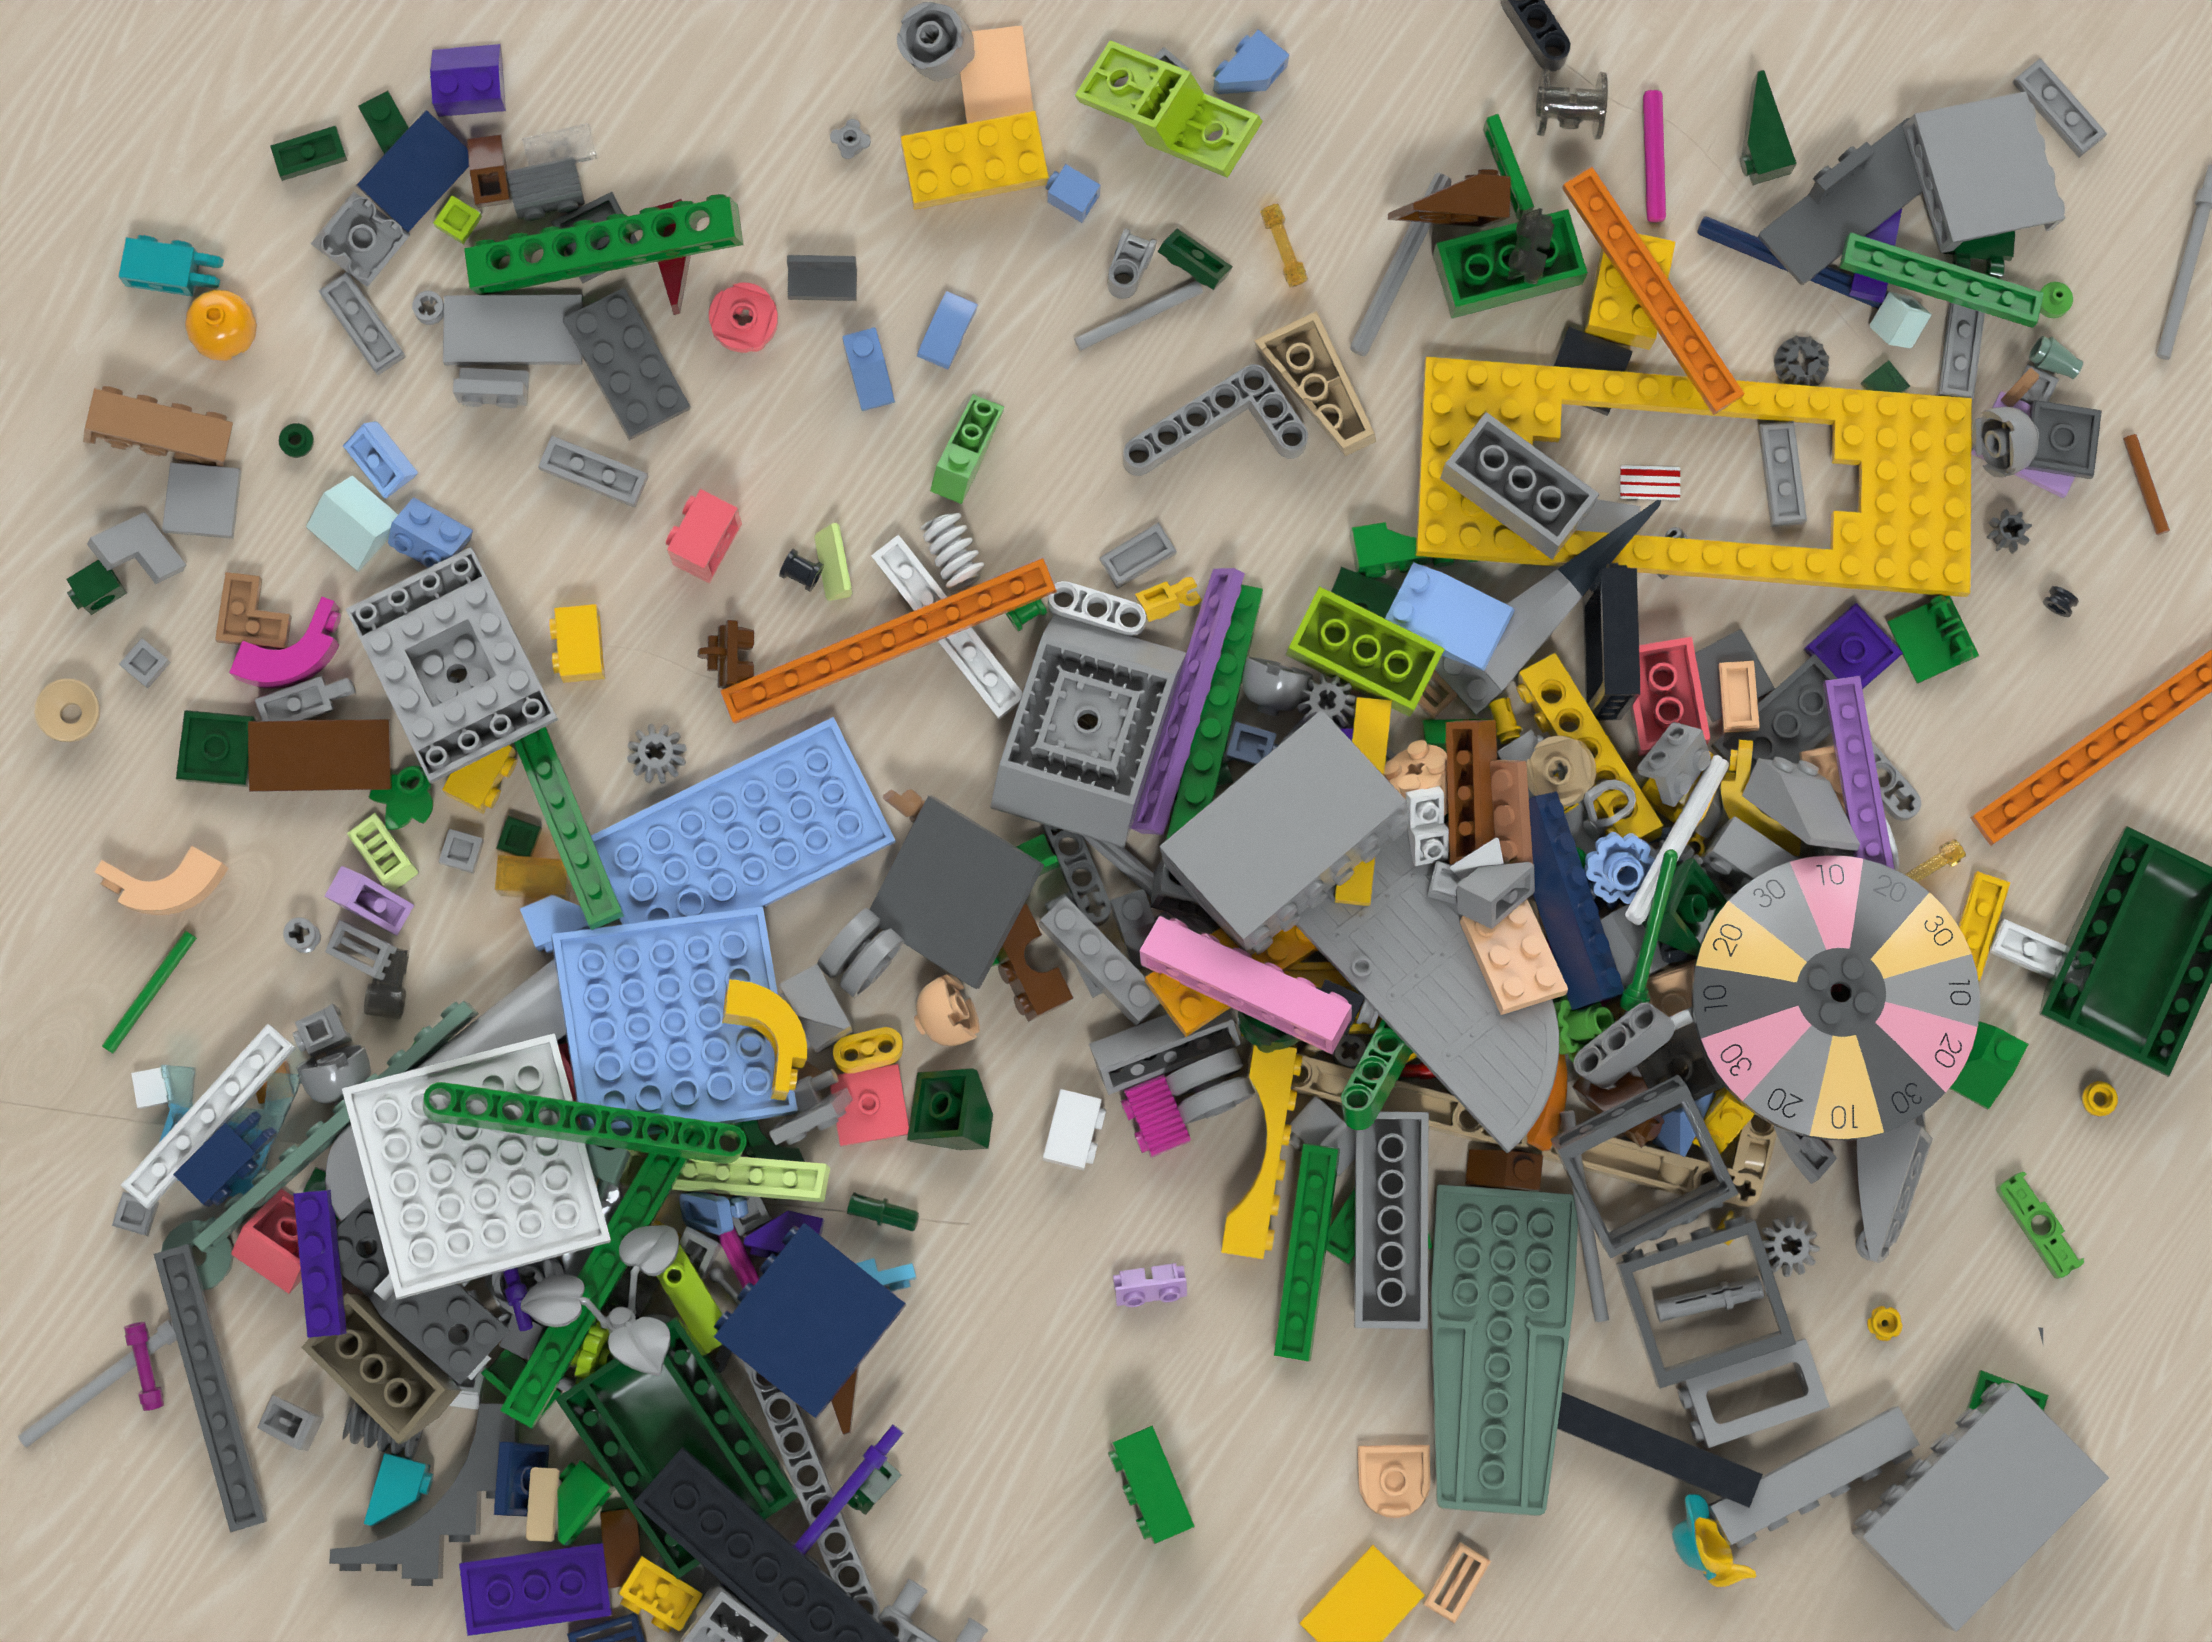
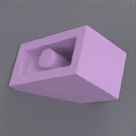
M343 866L340 867L324 896L396 936L399 934L414 906L366 876Z

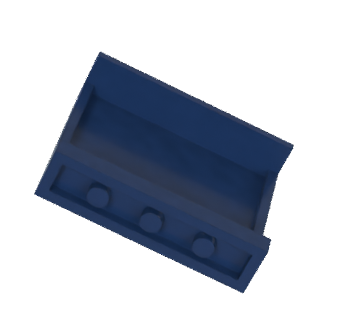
M804 1223L800 1229L794 1225L782 1240V1243L786 1246L777 1257L771 1254L759 1269L763 1275L757 1283L753 1285L749 1282L736 1298L741 1303L731 1314L729 1311H726L714 1325V1328L718 1331L714 1338L817 1419L906 1307V1303Z

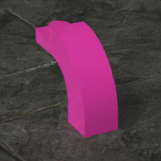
M321 596L306 633L296 644L288 648L268 650L242 641L229 673L238 681L267 689L287 688L309 680L325 668L339 647L338 642L329 636L330 632L334 633L339 626L341 620V613H338L340 610L339 606L335 601Z

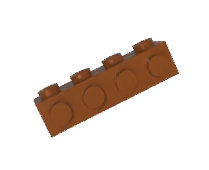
M1496 720L1446 722L1450 864H1455L1495 838L1490 762L1497 760Z

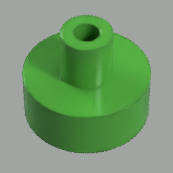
M2050 282L2040 290V292L2044 293L2040 313L2045 317L2053 319L2062 317L2071 308L2073 294L2065 284Z

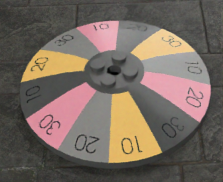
M1826 855L1807 857L1772 868L1742 887L1725 904L1707 930L1697 954L1692 978V1011L1697 1036L1706 1059L1722 1084L1742 1105L1768 1123L1788 1132L1815 1139L1845 1141L1864 1139L1899 1128L1921 1115L1947 1092L1963 1069L1974 1044L1980 1012V989L1973 956L1963 933L1945 907L1929 891L1908 876L1883 864L1862 858ZM1834 984H1843L1848 988L1850 993L1848 1001L1840 1003L1832 998L1830 991Z

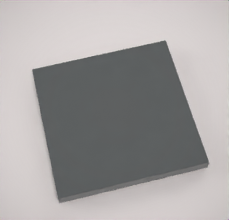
M928 796L869 910L880 918V929L886 930L891 928L904 939L905 945L974 989H980L1037 881L1044 864L936 797Z

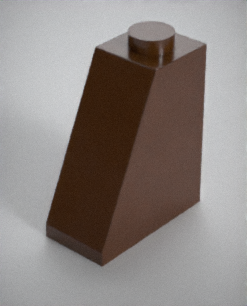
M1638 1065L1607 1088H1599L1582 1076L1572 1086L1579 1100L1598 1115L1649 1089ZM1660 1113L1622 1134L1642 1148L1647 1141H1652L1658 1136L1665 1121Z

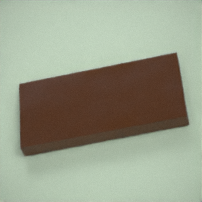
M391 719L248 721L249 792L392 790Z

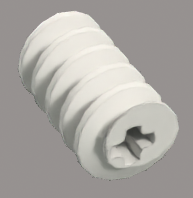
M960 513L939 516L928 521L920 528L921 530H927L923 535L925 542H933L929 547V551L933 555H938L935 559L936 566L944 567L940 572L942 579H950L946 584L948 591L958 590L973 584L981 578L977 572L984 567L983 562L972 563L971 561L979 554L978 550H966V547L973 542L972 537L963 539L960 537L967 530L966 525L955 526L954 524L961 518Z

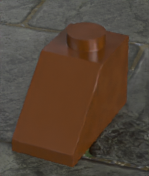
M1469 1149L1465 1185L1538 1192L1540 1191L1543 1155L1515 1151L1506 1153L1504 1150Z

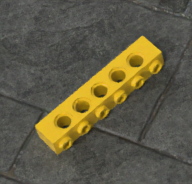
M1556 653L1520 671L1516 690L1525 705L1530 703L1536 712L1534 719L1541 732H1548L1551 737L1566 736L1583 742L1596 756L1594 758L1596 764L1595 783L1600 779L1619 780L1628 784L1635 792L1636 802L1631 812L1632 816L1627 819H1620L1616 823L1606 826L1608 828L1605 830L1606 836L1611 832H1616L1623 838L1629 833H1634L1639 839L1647 843L1659 838L1662 834L1663 824ZM1553 693L1559 696L1560 700L1556 703H1547L1542 697L1545 694ZM1564 722H1573L1577 725L1578 729L1573 732H1566L1561 729L1560 725ZM1616 789L1604 791L1593 801L1598 819L1609 818L1615 815L1613 813L1614 810L1625 808L1628 804L1626 795Z

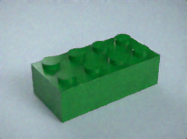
M1569 209L1436 243L1433 253L1451 319L1583 285L1588 274Z

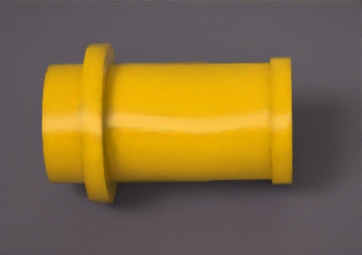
M1501 698L1490 702L1489 708L1491 709L1493 719L1496 720V739H1500L1501 744H1509L1521 737L1522 727L1517 726L1510 698Z

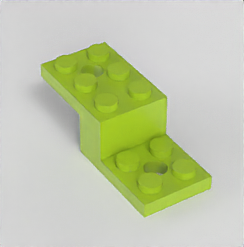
M1111 40L1075 94L1079 103L1133 124L1146 145L1226 178L1229 177L1263 123L1258 114L1205 94L1190 71ZM1128 77L1126 84L1121 87H1114L1118 79ZM1223 130V134L1219 139L1215 141L1208 140L1213 132Z

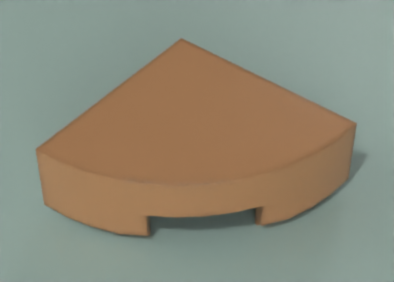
M2030 368L2002 397L2001 401L2007 407H2013L2037 382L2040 375Z

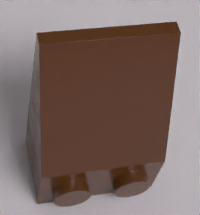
M1494 169L1478 170L1477 175H1465V179L1389 212L1388 220L1480 228L1510 218L1511 176H1499V171Z

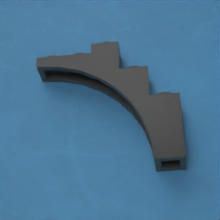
M479 1404L476 1433L467 1460L453 1485L437 1504L412 1525L385 1539L356 1547L330 1549L329 1564H339V1571H361V1564H376L375 1571H397L398 1564H402V1579H411V1586H433V1579H443L444 1535H449V1542H471V1535H480L481 1491H486V1499H495L499 1441L519 1443V1422L500 1411L503 1404Z

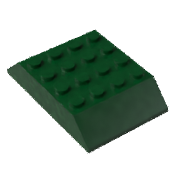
M2126 826L2102 862L2065 943L2067 946L2065 952L2061 955L2062 958L2058 967L2055 968L2053 977L2048 980L2045 986L2039 1015L2169 1077L2212 984V867ZM2070 966L2077 970L2088 966L2079 988L2074 983L2063 984Z
M675 1317L666 1323L671 1340L660 1376L637 1371L614 1358L558 1396L555 1400L676 1579H679L701 1563L633 1502L682 1447L687 1449L764 1519H767L798 1498V1495L781 1463L700 1343L682 1322Z

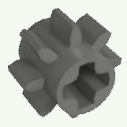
M2004 509L2000 515L2001 520L1993 517L1989 521V525L1994 530L1987 535V539L1994 540L1997 544V552L2001 548H2009L2010 553L2014 554L2018 550L2017 542L2021 545H2026L2030 541L2024 534L2032 527V524H2025L2022 519L2023 512H2019L2017 515H2010L2009 511ZM2007 527L2009 531L2014 530L2015 535L2012 537L2011 533H2004L2003 529Z

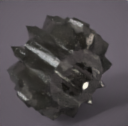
M634 1266L627 1267L606 1303V1311L609 1313L617 1307H628L631 1270ZM641 1269L637 1276L636 1320L640 1318L660 1284L657 1276L647 1275Z

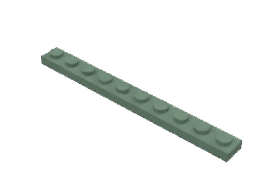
M468 1002L452 1003L441 1013L440 1016L443 1019L432 1028L429 1025L422 1029L414 1037L413 1040L416 1043L406 1052L401 1049L387 1061L389 1067L379 1076L376 1073L372 1074L363 1083L416 1069L479 1013ZM342 1100L332 1110L335 1115L325 1124L323 1121H320L307 1131L305 1135L308 1139L298 1148L296 1145H293L284 1151L278 1158L281 1163L271 1172L269 1169H265L258 1174L251 1182L254 1187L245 1195L238 1193L231 1198L224 1206L227 1211L219 1218L211 1217L197 1229L199 1235L193 1242L201 1252H211L335 1142L339 1134L350 1124L345 1100Z

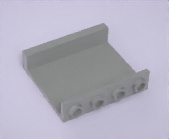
M2026 91L1915 113L1903 125L1941 253L1953 251L1963 241L2044 225L2046 231L2053 230L2065 219L2064 202L2058 196L2055 186V173L2048 164L2045 154V140L2038 131L2035 121V108L2029 102Z

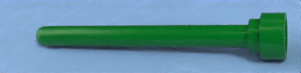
M1669 849L1664 853L1633 981L1623 991L1619 1005L1626 1011H1630L1641 1003L1650 1002L1651 997L1648 995L1649 990L1646 988L1678 860V854L1673 849Z

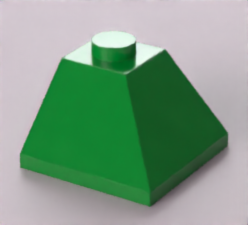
M1978 1021V1028L1971 1052L1963 1069L1949 1089L1987 1110L1990 1109L2013 1076L2029 1044L1996 1026Z
M582 1460L577 1465L571 1462L559 1476L562 1484L557 1489L558 1541L563 1545H572L616 1490L609 1480Z

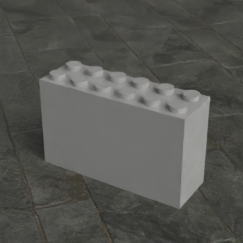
M1320 710L1159 847L1165 867L1237 947L1250 955L1254 953L1259 955L1270 947L1273 943L1272 937L1281 930L1286 932L1295 926L1300 920L1299 915L1308 907L1313 909L1321 904L1327 897L1326 892L1335 884L1341 886L1348 881L1354 874L1352 869L1361 861L1365 863L1370 862L1378 855L1381 850L1380 846L1389 838L1395 840L1405 832L1409 822L1407 800L1327 714Z
M1993 1383L1980 1396L1983 1402L1976 1409L1972 1410L1969 1408L1962 1413L1955 1421L1958 1427L1950 1435L1944 1433L1930 1446L1933 1452L1923 1461L1920 1458L1917 1459L1905 1471L1908 1477L1899 1486L1895 1483L1892 1484L1880 1496L1879 1499L1882 1503L1874 1511L1866 1510L1854 1523L1858 1528L1852 1534L1945 1628L1955 1632L2109 1479L2016 1383H2001L1999 1385Z

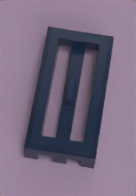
M636 1613L567 1633L569 1642H577L576 1638L632 1622L633 1629L591 1642H615L631 1636H636L637 1642H646L642 1626L640 1625L639 1615Z

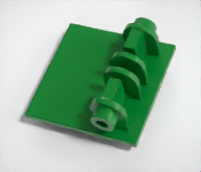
M1940 595L1932 599L1928 604L1887 621L1917 684L1979 656L1950 596Z

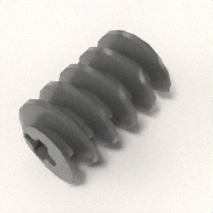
M355 1402L347 1416L342 1439L344 1440L350 1433L351 1443L358 1444L363 1438L364 1446L367 1448H371L377 1441L378 1450L381 1452H385L391 1445L392 1455L399 1456L405 1448L406 1459L412 1460L418 1449L423 1429L403 1444H398Z

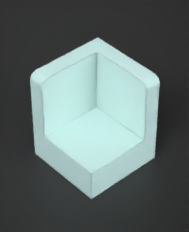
M1889 292L1870 323V328L1888 345L1910 349L1915 344L1932 314L1914 297Z

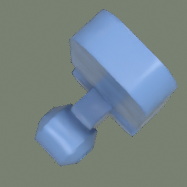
M689 1191L681 1194L679 1198L682 1219L686 1226L717 1235L733 1230L732 1217L743 1218L749 1213L747 1198L740 1195L733 1196L728 1200L724 1196Z

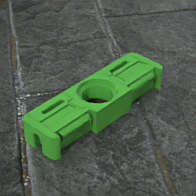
M2025 1172L2017 1173L1998 1185L1996 1191L2053 1277L2056 1279L2063 1278L2070 1274L2072 1270L2082 1266L2084 1258L2077 1259V1256L2063 1235H2061L2065 1232L2064 1228L2045 1201L2039 1202V1199L2023 1178L2027 1174ZM2036 1215L2044 1216L2049 1222V1230L2045 1235L2035 1234L2031 1228V1221Z

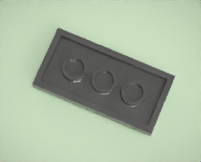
M625 288L563 318L564 325L629 440L690 410V404Z
M1814 654L1758 703L1759 731L1725 733L1711 747L1722 759L1727 760L1730 766L1731 750H1738L1739 740L1753 741L1750 776L1758 758L1774 760L1775 757H1780L1792 763H1798L1800 761V752L1812 750L1831 733L1823 683L1825 680L1837 679V677Z

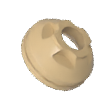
M60 679L48 684L41 691L35 703L34 714L39 728L47 736L60 742H75L87 737L95 729L100 718V705L94 691L85 683L75 679ZM68 705H78L82 711L81 718L74 724L65 723L62 719L63 710Z

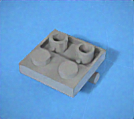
M833 1069L814 1078L807 1076L796 1082L794 1092L799 1110L796 1114L786 1115L769 1132L775 1145L785 1140L788 1145L794 1144L807 1137V1132L813 1130L815 1126H818L820 1131L836 1124L839 1121L838 1118L846 1114L845 1108L853 1100L847 1087L825 1098L822 1097L819 1091L838 1082L837 1074Z

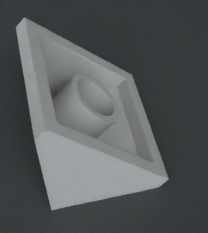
M1630 904L1601 919L1624 990L1627 989L1629 984H1632L1645 933V927L1642 924L1635 925L1632 921L1626 919L1625 913ZM1658 940L1649 975L1669 964L1662 960L1660 955L1662 943Z

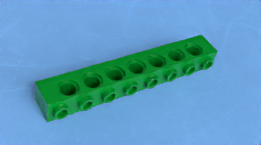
M715 194L708 196L706 201L698 203L679 201L673 204V208L660 210L657 207H649L640 210V214L637 215L613 214L606 217V221L596 223L591 220H582L573 224L574 227L565 229L546 227L540 230V234L530 236L526 233H516L507 237L508 240L499 242L489 239L475 242V246L464 248L469 288L478 295H488L741 246L744 243L739 207L730 196ZM709 217L708 226L704 230L697 231L696 226L699 220ZM670 224H676L675 232L669 237H663L664 229ZM642 230L643 235L640 241L631 244L630 238L632 234ZM604 237H609L608 246L602 250H597L598 242ZM572 243H576L575 252L572 255L565 257L564 252L566 247ZM543 249L542 258L538 262L532 263L533 254L537 250ZM510 256L508 266L504 269H499L501 259Z

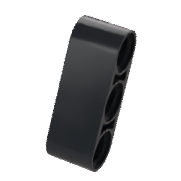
M1501 0L1503 11L1538 65L1546 71L1554 72L1560 70L1567 60L1571 43L1545 1ZM1530 19L1540 20L1543 27L1539 29L1533 28L1527 21ZM1550 46L1556 47L1561 51V55L1551 56L1546 52L1545 48Z

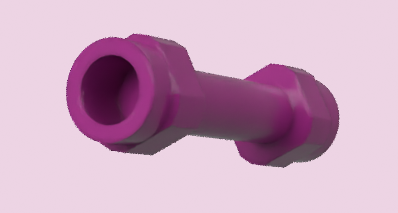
M136 1322L124 1326L127 1346L132 1345L142 1391L138 1394L143 1411H149L163 1407L161 1387H156L146 1344L150 1339L146 1323Z

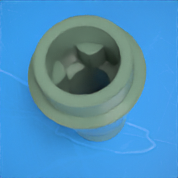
M2041 336L2034 344L2029 355V360L2034 362L2036 368L2065 375L2071 379L2077 377L2083 366L2082 360L2075 357L2053 337L2046 338Z

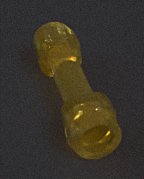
M1273 204L1263 208L1260 211L1265 228L1271 229L1285 265L1283 275L1289 287L1305 283L1308 280L1303 262L1297 261L1283 225L1285 216L1280 205Z
M1956 839L1950 842L1947 841L1939 846L1938 854L1904 875L1918 883L1946 864L1950 867L1961 862V859L1966 857V853Z

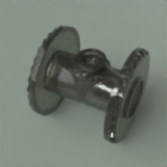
M1542 69L1536 98L1537 135H1545L1548 119H1557L1559 126L1564 129H1578L1583 121H1592L1593 139H1601L1605 127L1608 104L1607 74L1599 72L1595 89L1576 88L1575 94L1570 93V88L1551 87L1550 69Z

